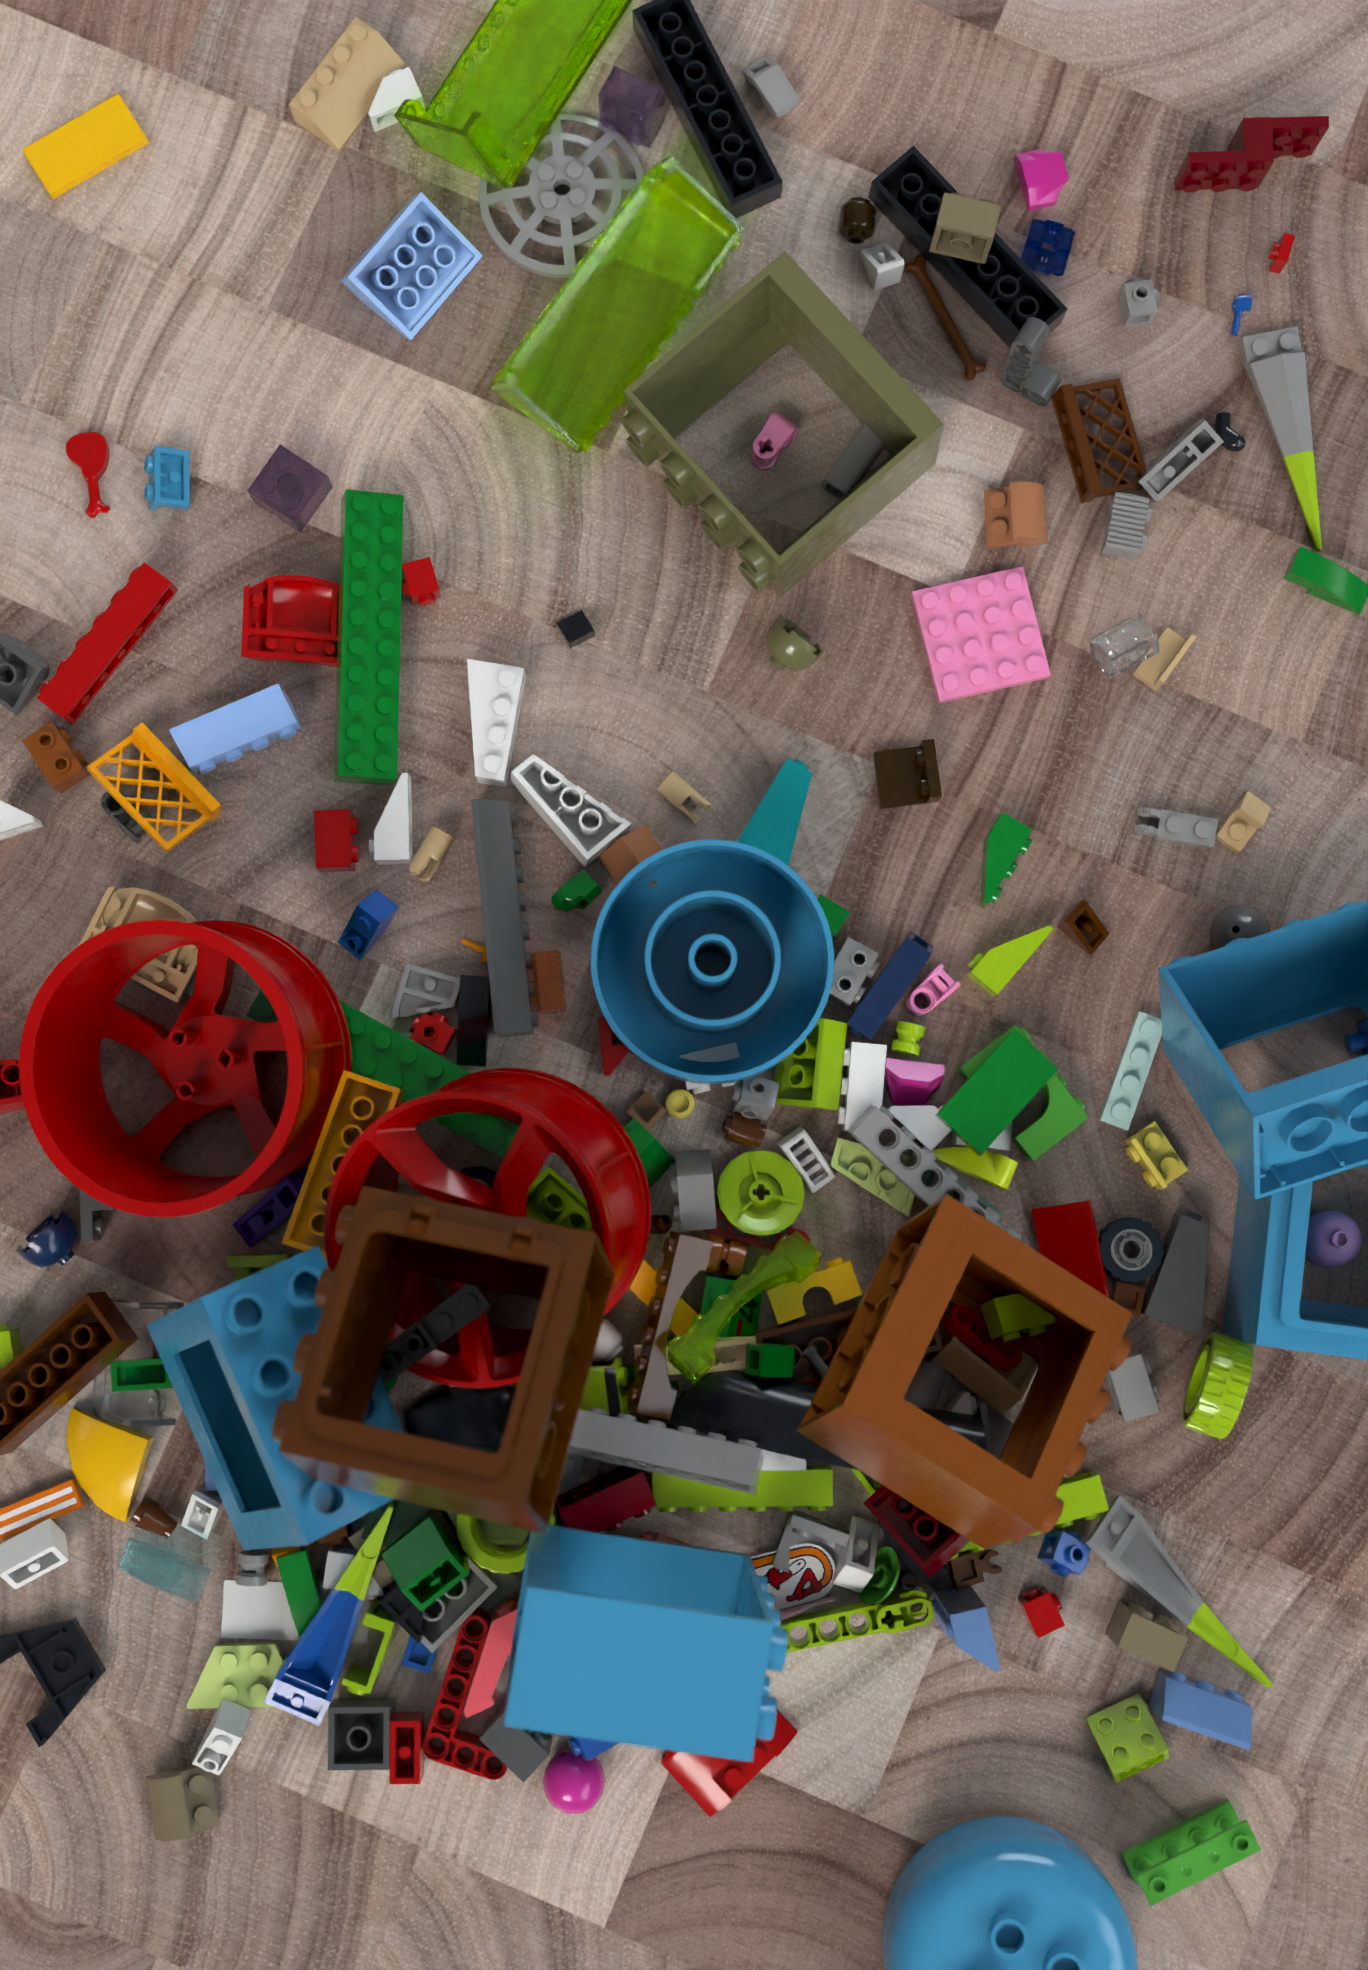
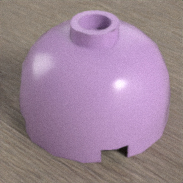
M1334 1209L1318 1210L1309 1217L1305 1254L1311 1262L1325 1268H1336L1345 1266L1356 1258L1361 1249L1362 1234L1353 1218L1344 1212Z

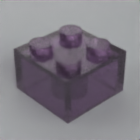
M614 66L598 94L600 122L603 127L627 137L631 143L650 148L665 121V91Z
M279 445L247 492L256 504L301 533L333 486L325 473L282 445Z

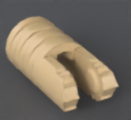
M675 771L657 789L659 793L696 825L701 820L700 816L686 802L691 798L705 810H709L713 806Z
M431 826L408 867L410 873L413 875L418 874L417 876L423 882H429L454 838L437 827Z

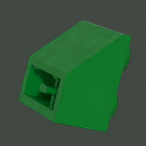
M430 1515L426 1516L381 1552L400 1590L420 1612L469 1575L468 1556Z

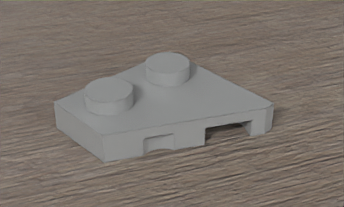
M406 963L390 1017L397 1019L455 1008L459 997L461 978Z

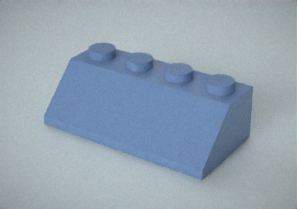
M953 1586L940 1588L937 1592L933 1590L935 1599L931 1600L934 1618H937V1622L941 1625L942 1631H945L946 1637L952 1638L959 1649L994 1671L1001 1670L987 1608L973 1588L967 1586L955 1589Z

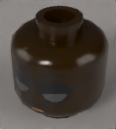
M854 197L849 199L840 209L838 227L840 234L853 244L863 243L864 240L872 237L876 225V208L866 198Z

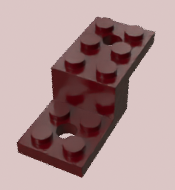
M1329 116L1243 118L1228 145V151L1187 153L1174 179L1175 190H1184L1187 193L1211 189L1214 192H1222L1227 189L1254 190L1260 186L1272 166L1274 158L1280 156L1304 158L1312 155L1329 128Z

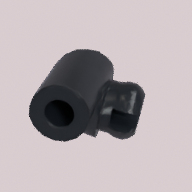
M1227 412L1218 413L1216 415V433L1224 441L1221 445L1229 451H1241L1245 446V439L1230 428L1231 414Z

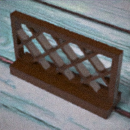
M1120 378L1075 387L1072 384L1061 385L1052 396V401L1081 504L1092 502L1097 497L1113 495L1115 491L1123 493L1143 489L1138 481L1131 482L1123 476L1127 467L1135 470L1139 479L1147 471ZM1113 388L1116 397L1114 404L1100 396L1103 390ZM1084 394L1093 400L1088 409L1078 404L1076 395ZM1095 403L1109 410L1104 420L1091 412ZM1112 414L1122 419L1124 426L1121 431L1107 423ZM1087 418L1100 426L1095 436L1085 430L1084 422ZM1103 429L1117 437L1112 447L1099 439ZM1120 440L1130 446L1131 454L1129 457L1115 449ZM1094 445L1108 453L1103 463L1093 457L1091 450ZM1111 456L1124 463L1120 473L1106 465ZM1102 471L1115 479L1112 487L1102 488L1099 479Z

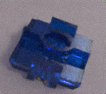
M1032 219L1021 260L1033 272L1038 270L1045 272L1044 275L1047 276L1049 274L1063 276L1076 231L1064 227L1065 224L1052 220ZM1044 243L1051 244L1053 250L1042 248V245Z

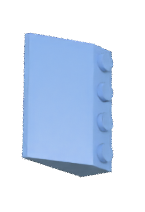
M420 192L410 198L340 281L361 302L407 339L412 340L483 255Z

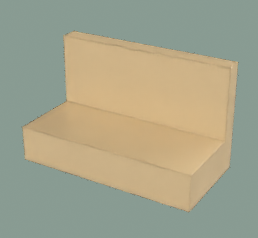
M1167 627L1132 675L1156 691L1171 674L1196 639V636L1191 634L1187 639H1184Z

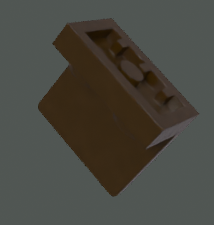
M934 739L922 740L921 744L917 747L874 752L873 758L881 809L936 803L942 797Z

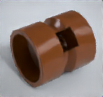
M707 1234L706 1239L713 1241L707 1270L703 1272L715 1274L720 1271L723 1277L739 1280L748 1244L736 1240L726 1243L723 1237Z

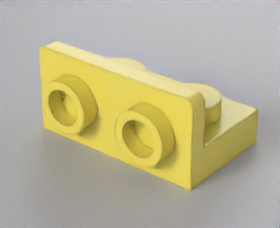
M1152 1121L1124 1140L1128 1146L1125 1148L1127 1155L1134 1163L1138 1162L1144 1170L1142 1176L1151 1188L1155 1186L1156 1189L1163 1190L1168 1187V1183L1188 1171L1155 1121Z

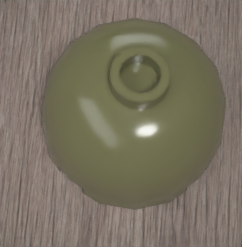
M779 615L772 623L766 637L767 649L772 654L769 660L781 670L785 666L792 670L806 669L820 657L823 649L817 643L814 646L809 643L810 636L789 619L785 618L784 620L782 615Z

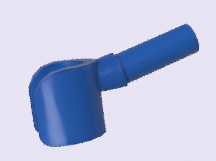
M1249 294L1239 295L1232 302V311L1234 312L1230 334L1232 336L1238 335L1242 312L1251 310L1252 297Z

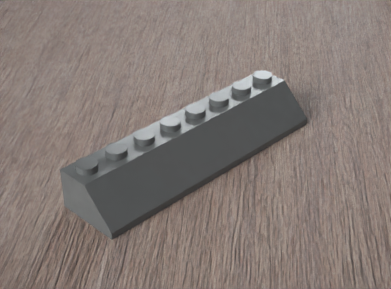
M471 799L494 1032L499 1038L534 1034V1027H539L537 1009L532 1010L531 998H536L534 980L529 981L528 969H533L531 952H526L525 941L530 940L528 923H523L522 912L527 911L525 894H520L519 883H524L522 865L517 866L516 855L521 854L519 837H514L513 826H518L516 808L511 809L509 801Z

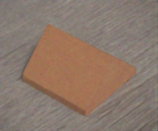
M645 825L621 836L598 859L615 884L618 885L635 866L661 851L662 848ZM651 880V883H650V887H649V888H651L652 886H654V885L657 884L658 882Z

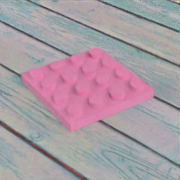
M1023 566L912 591L911 597L938 703L1038 681L1051 676Z

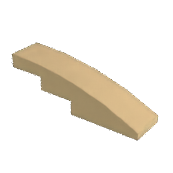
M742 1336L667 1341L666 1365L668 1376L693 1372L705 1374L746 1369L747 1343H756V1337ZM643 1344L633 1345L635 1360L641 1354Z

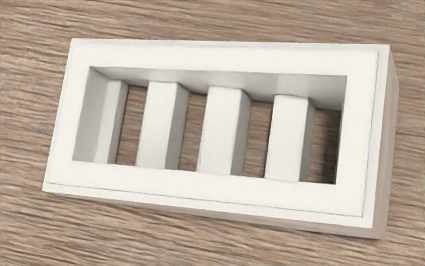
M797 1127L777 1142L783 1154L796 1168L812 1193L836 1177L808 1133L802 1127ZM801 1139L803 1140V1142L800 1145L790 1150V1147H792ZM806 1149L810 1150V1152L801 1159H796V1157ZM813 1159L817 1160V1162L808 1169H803V1167ZM823 1168L824 1172L811 1181L809 1177Z

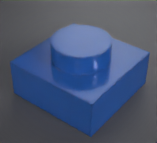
M410 1636L401 1665L430 1674L438 1648L431 1653L421 1641L417 1643Z

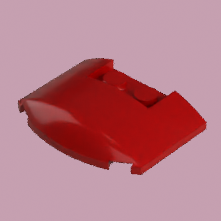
M280 575L264 578L263 582L251 588L250 584L244 586L241 657L265 662L272 660L337 667L339 584L311 576Z
M777 1709L773 1737L771 1740L756 1738L752 1762L666 1750L665 1756L662 1755L661 1764L707 1815L711 1817L729 1804L732 1798L775 1756L778 1757L798 1731Z

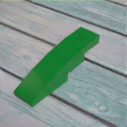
M308 1548L276 1558L299 1638L324 1602L317 1575L314 1576Z

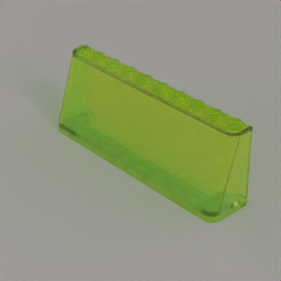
M671 155L656 163L634 188L495 376L489 388L575 453L586 452L595 441L593 435L598 429L602 430L611 419L609 414L615 406L619 407L625 401L623 390L644 373L642 369L647 362L651 363L660 353L659 345L663 340H668L676 331L675 323L680 317L684 318L693 307L691 304L692 300L696 295L700 296L709 286L708 278L712 273L716 274L726 262L723 258L727 252H732L740 244L742 239L739 236L745 227Z

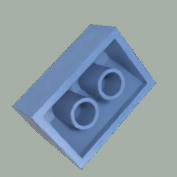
M1158 1670L1148 1706L1161 1720L1250 1751L1252 1745V1707L1243 1699V1694L1231 1689H1226L1225 1693L1215 1690L1214 1684L1202 1679H1198L1197 1683L1186 1680L1187 1675L1176 1670L1174 1673Z

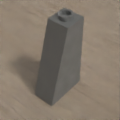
M1185 1211L1184 1215L1174 1214L1163 1243L1164 1245L1162 1246L1164 1251V1257L1161 1260L1162 1264L1157 1268V1272L1151 1276L1144 1295L1141 1314L1191 1334L1201 1336L1204 1321L1209 1225L1201 1222L1202 1216Z

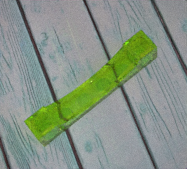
M797 1230L790 1236L784 1235L776 1243L775 1250L769 1256L764 1254L754 1264L755 1269L748 1276L742 1274L734 1282L733 1290L727 1295L723 1293L718 1296L711 1305L712 1309L705 1316L702 1313L699 1314L690 1324L691 1329L684 1335L678 1334L669 1343L668 1361L691 1384L694 1385L715 1365L716 1354L713 1352L716 1341L727 1322L745 1303L773 1286L790 1281H796L800 1284L820 1265L822 1254Z

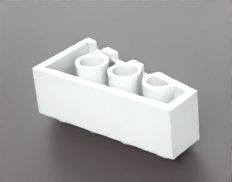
M467 659L475 777L478 783L507 788L526 673L524 668Z

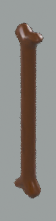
M917 255L913 263L906 264L904 271L916 276L965 366L964 378L972 381L977 373L984 372L986 365L974 360L925 270L926 258Z

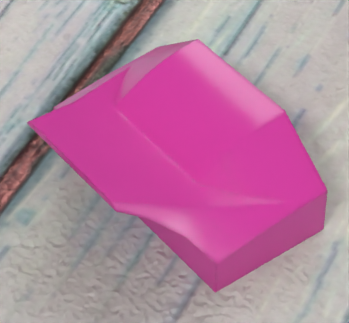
M1040 149L1015 154L1013 161L1027 211L1055 205L1059 191L1069 180L1062 153L1046 152Z
M886 1058L884 1085L888 1089L892 1103L897 1105H925L931 1095L940 1089L945 1065Z

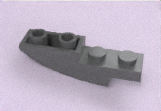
M469 1284L463 1286L387 1343L378 1372L386 1385L490 1308L493 1305L492 1301L481 1287Z

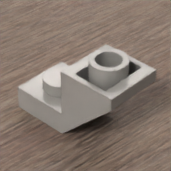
M766 55L742 70L745 80L758 89L766 110L777 118L787 115L793 110V107L801 103L799 96L778 64Z

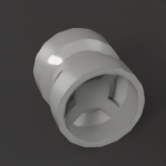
M261 1550L238 1552V1563L241 1566L240 1572L237 1573L236 1584L241 1586L266 1585L267 1573L265 1572V1565L268 1563L269 1553Z

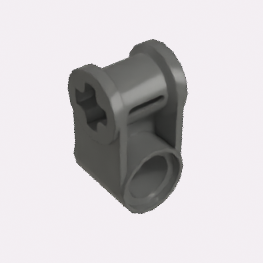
M119 790L124 797H129ZM108 791L105 792L101 798L103 810L118 824L124 833L138 844L141 841L140 836L145 832L144 829L123 807L118 811H113L111 804L114 798ZM141 806L139 807V813L143 818L154 819Z

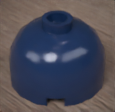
M62 1209L57 1210L59 1216L56 1219L50 1215L25 1238L29 1242L25 1248L21 1245L17 1247L16 1251L30 1264L38 1267H51L59 1262L61 1265H64L74 1256L75 1252L72 1248L77 1243L78 1231L73 1220Z

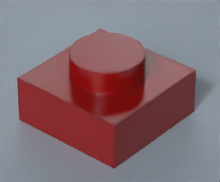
M1284 232L1278 242H1273L1268 254V259L1272 260L1269 271L1280 274L1288 262L1295 235Z

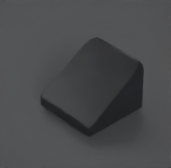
M582 610L557 622L570 649L595 636V631Z

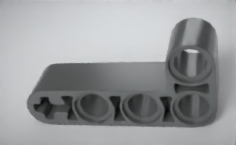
M1028 317L1011 345L1000 382L1004 387L1038 406H1046L1059 386L1061 378L1053 370L1038 363L1050 333V328L1042 320Z

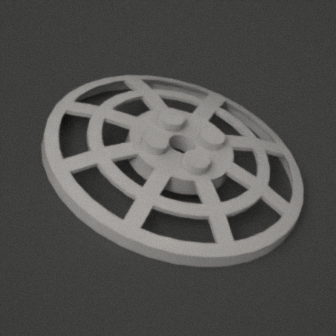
M551 114L522 123L507 133L497 143L488 156L482 170L479 183V205L482 220L489 237L510 261L527 271L541 276L574 278L589 275L605 268L617 260L630 247L638 235L644 220L646 182L637 155L616 131L589 117L575 114ZM561 122L584 124L598 129L605 134L596 142H593L580 135L562 133ZM550 123L551 134L531 141L521 150L509 143L513 138L526 130ZM563 141L580 144L587 147L588 150L579 159L570 155H564ZM614 141L623 148L630 158L637 179H623L619 177L614 161L605 151ZM547 143H552L553 156L544 159L540 163L528 155L534 149ZM501 152L512 158L505 174L503 190L487 194L489 173L495 158ZM599 156L607 166L611 178H594L588 166ZM519 164L532 172L528 185L512 188L514 174ZM564 184L570 188V191L565 195H559L554 191L558 185ZM613 190L611 203L604 215L594 206L596 191ZM621 190L638 191V201L634 217L627 231L623 233L612 222L619 208ZM529 197L535 211L525 222L517 212L513 200ZM505 202L511 220L520 230L511 245L495 227L488 206ZM586 215L597 223L586 232L573 236L572 223L581 220ZM543 219L550 223L558 224L561 227V237L538 232L536 228ZM603 231L617 242L612 248L598 257L586 262H575L574 246L591 241ZM529 238L547 246L563 247L564 265L539 262L525 256L520 251Z

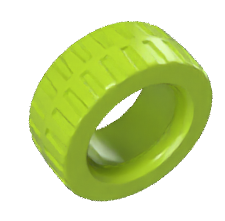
M1216 1332L1208 1335L1197 1355L1184 1397L1182 1423L1186 1428L1218 1439H1224L1229 1435L1241 1411L1251 1378L1254 1352L1250 1344Z
M554 1504L549 1525H558L556 1504ZM456 1513L455 1527L457 1528V1539L461 1543L462 1550L467 1553L468 1558L472 1562L477 1563L480 1568L488 1569L493 1573L510 1574L524 1570L528 1541L522 1546L511 1549L497 1547L488 1541L481 1531L479 1518Z

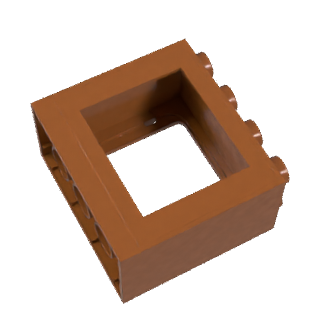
M945 1194L897 1229L797 1431L983 1549L1008 1541L1018 1543L1025 1536L1036 1532L1046 1534L1055 1526L1063 1511V1500L1055 1496L1063 1476L1066 1478L1073 1476L1085 1459L1087 1446L1079 1441L1086 1422L1089 1424L1094 1423L1108 1404L1110 1393L1101 1387L1108 1370H1116L1124 1362L1131 1349V1339L1123 1334L1132 1313L953 1197ZM1020 1293L1052 1314L1056 1322L1046 1327V1333L1029 1337L1028 1332L1020 1334V1339L1012 1341L1021 1351L1035 1359L1038 1369L999 1458H996L903 1398L948 1304L953 1307L956 1305L964 1306L985 1321L981 1305L993 1298Z

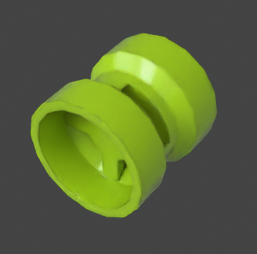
M897 1021L895 1030L898 1039L892 1041L890 1050L906 1055L919 1056L921 1047L917 1042L924 1036L926 1028L909 1022Z

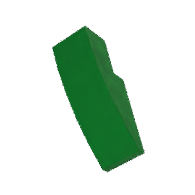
M1302 546L1293 553L1283 578L1307 588L1306 593L1358 615L1361 613L1368 596V585L1360 578L1335 562Z
M160 1357L121 1360L111 1363L112 1392L173 1388Z

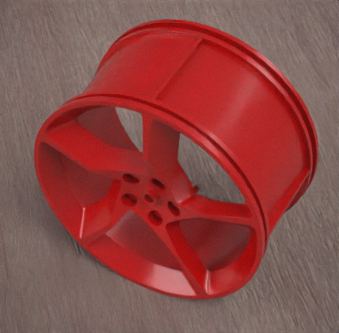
M173 920L137 921L108 929L86 940L58 963L36 994L23 1028L19 1054L20 1089L24 1108L39 1144L57 1169L77 1188L107 1206L131 1214L159 1218L186 1216L215 1208L237 1196L252 1194L270 1188L301 1170L312 1159L343 1070L352 1073V1046L348 1023L334 989L321 970L299 948L286 939L251 924L223 920L197 921L192 923ZM186 945H195L197 947L194 993L170 1033L161 1025L115 1000L128 980L154 958ZM235 962L247 971L261 987L279 1021L264 1023L221 1015L231 991ZM103 1038H110L144 1054L175 1094V1099L154 1116L134 1137H129L118 1123L104 1091L100 1068V1047ZM287 1050V1092L284 1107L276 1128L262 1104L253 1059L256 1051ZM224 1105H232L257 1158L243 1173L223 1177L191 1175L174 1170L160 1162V1155L187 1124Z
M501 1067L470 1073L445 1084L426 1096L415 1098L393 1108L369 1125L353 1142L334 1175L325 1208L324 1239L328 1267L336 1270L343 1249V1245L336 1242V1225L339 1215L345 1205H357L362 1186L397 1193L398 1177L400 1174L414 1189L435 1201L514 1217H526L527 1192L551 1153H556L568 1166L581 1188L589 1210L592 1232L597 1233L615 1274L604 1313L605 1316L631 1287L646 1255L652 1217L651 1197L644 1166L632 1140L615 1116L601 1102L575 1084L549 1073L526 1068ZM451 1113H481L506 1119L518 1124L520 1127L495 1176L492 1188L446 1167L417 1132L422 1122L433 1117ZM409 1272L388 1342L445 1300L428 1284L422 1274ZM446 1280L451 1295L466 1285ZM484 1311L407 1370L425 1379L461 1388H492L519 1382L533 1329H510L488 1324L486 1311Z

